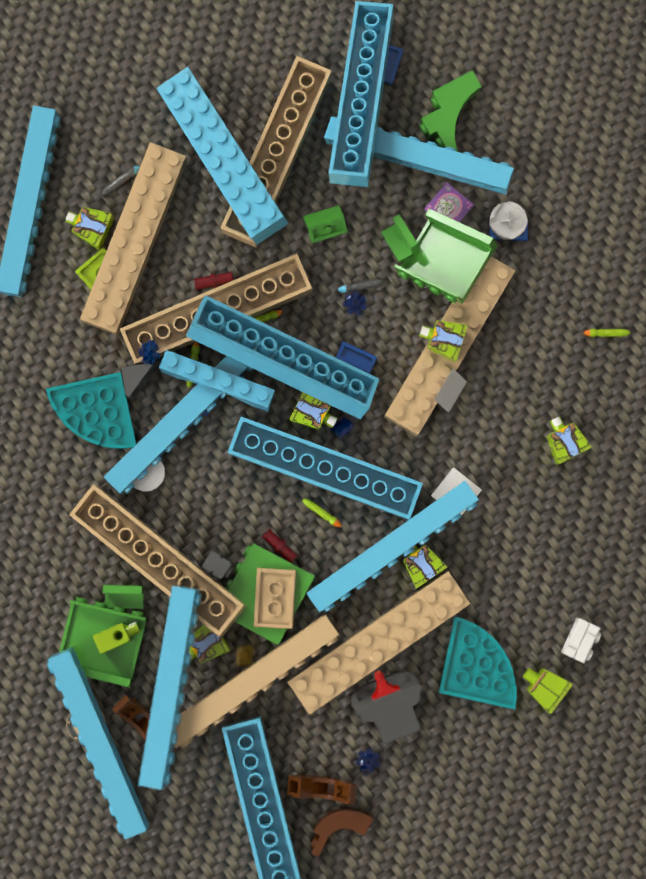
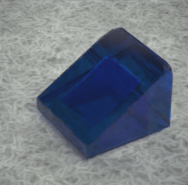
M343 417L331 428V431L338 439H342L353 429L354 425Z

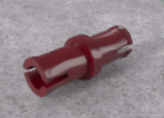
M232 271L217 275L212 273L211 276L194 278L196 290L210 287L217 288L234 280Z
M271 528L262 536L274 548L273 551L275 553L278 552L288 562L291 563L298 556L285 544L286 541L284 539L281 540Z

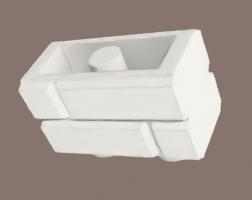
M576 618L561 653L585 664L586 660L589 661L593 655L591 648L594 643H598L601 637L599 632L601 628Z

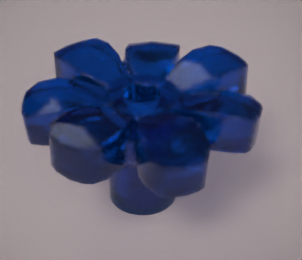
M354 291L353 296L350 293L345 295L347 301L343 302V307H348L347 313L349 315L353 311L355 315H360V309H366L367 304L363 303L366 301L364 295L359 297L358 291Z
M154 340L144 342L142 348L138 350L139 356L143 357L142 362L144 364L152 365L155 363V359L160 357V353L156 352L159 350V347L155 344Z
M367 748L366 753L362 750L358 752L360 758L356 759V765H361V772L364 773L368 769L369 773H373L375 771L374 767L379 768L380 762L377 759L380 756L378 752L372 754L371 748Z

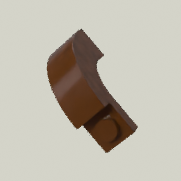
M125 695L112 710L116 715L133 726L146 741L151 713L136 699H131Z
M289 775L287 795L299 799H330L350 805L355 804L357 784L351 783L346 779L329 776Z
M341 807L326 813L313 828V832L318 834V837L314 836L311 841V854L319 857L328 837L336 830L351 829L365 836L373 820V815L354 807Z

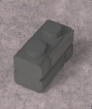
M217 551L211 552L203 563V568L208 572H213L212 574L219 579L229 578L235 569L232 567L233 562L226 557L223 558V555Z

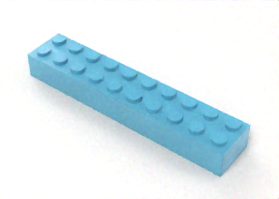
M355 2L329 167L331 184L369 187L394 20L393 4Z
M186 67L156 89L253 242L258 245L288 225V221L191 70Z
M207 295L202 299L186 334V337L358 419H361L369 410L379 382V378Z
M240 417L227 452L232 456L407 520L411 518L423 485L419 481L244 417Z
M261 715L223 725L222 731L259 879H302Z

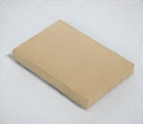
M257 568L254 627L293 629L296 570Z

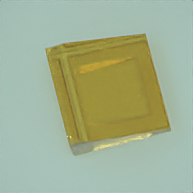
M239 645L237 647L236 666H250L252 664V646Z

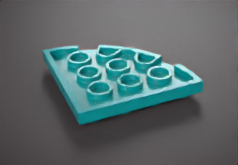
M121 372L46 389L53 410L63 424L77 436L107 448L128 449L133 448L137 444Z
M454 616L439 693L515 710L517 688L513 668L505 651L484 629L470 621Z

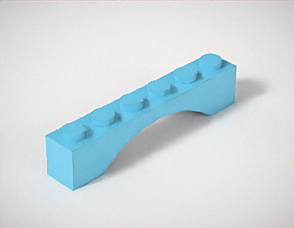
M168 350L165 351L159 366L161 373L212 388L269 412L275 396V390Z

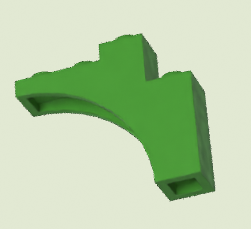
M473 70L432 91L430 101L434 109L438 110L422 117L419 128L424 136L427 135L428 139L436 136L435 142L438 147H452L458 152L455 142L457 117L465 104L481 90V85Z

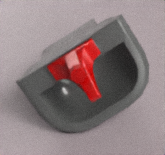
M379 670L375 672L374 681L361 686L353 693L351 703L356 715H361L362 719L367 722H376L384 744L421 730L413 706L420 699L422 686L412 672H396L384 677L383 672Z

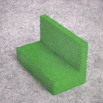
M339 205L303 216L311 243L348 233L344 215Z
M399 214L393 217L394 225L383 230L381 234L400 263L419 253L418 243Z
M103 585L106 608L119 606L130 609H143L144 586Z

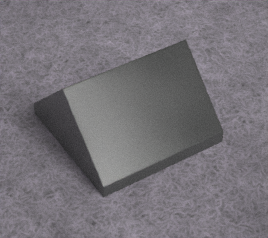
M148 363L121 368L126 396L133 401L156 371L152 365Z

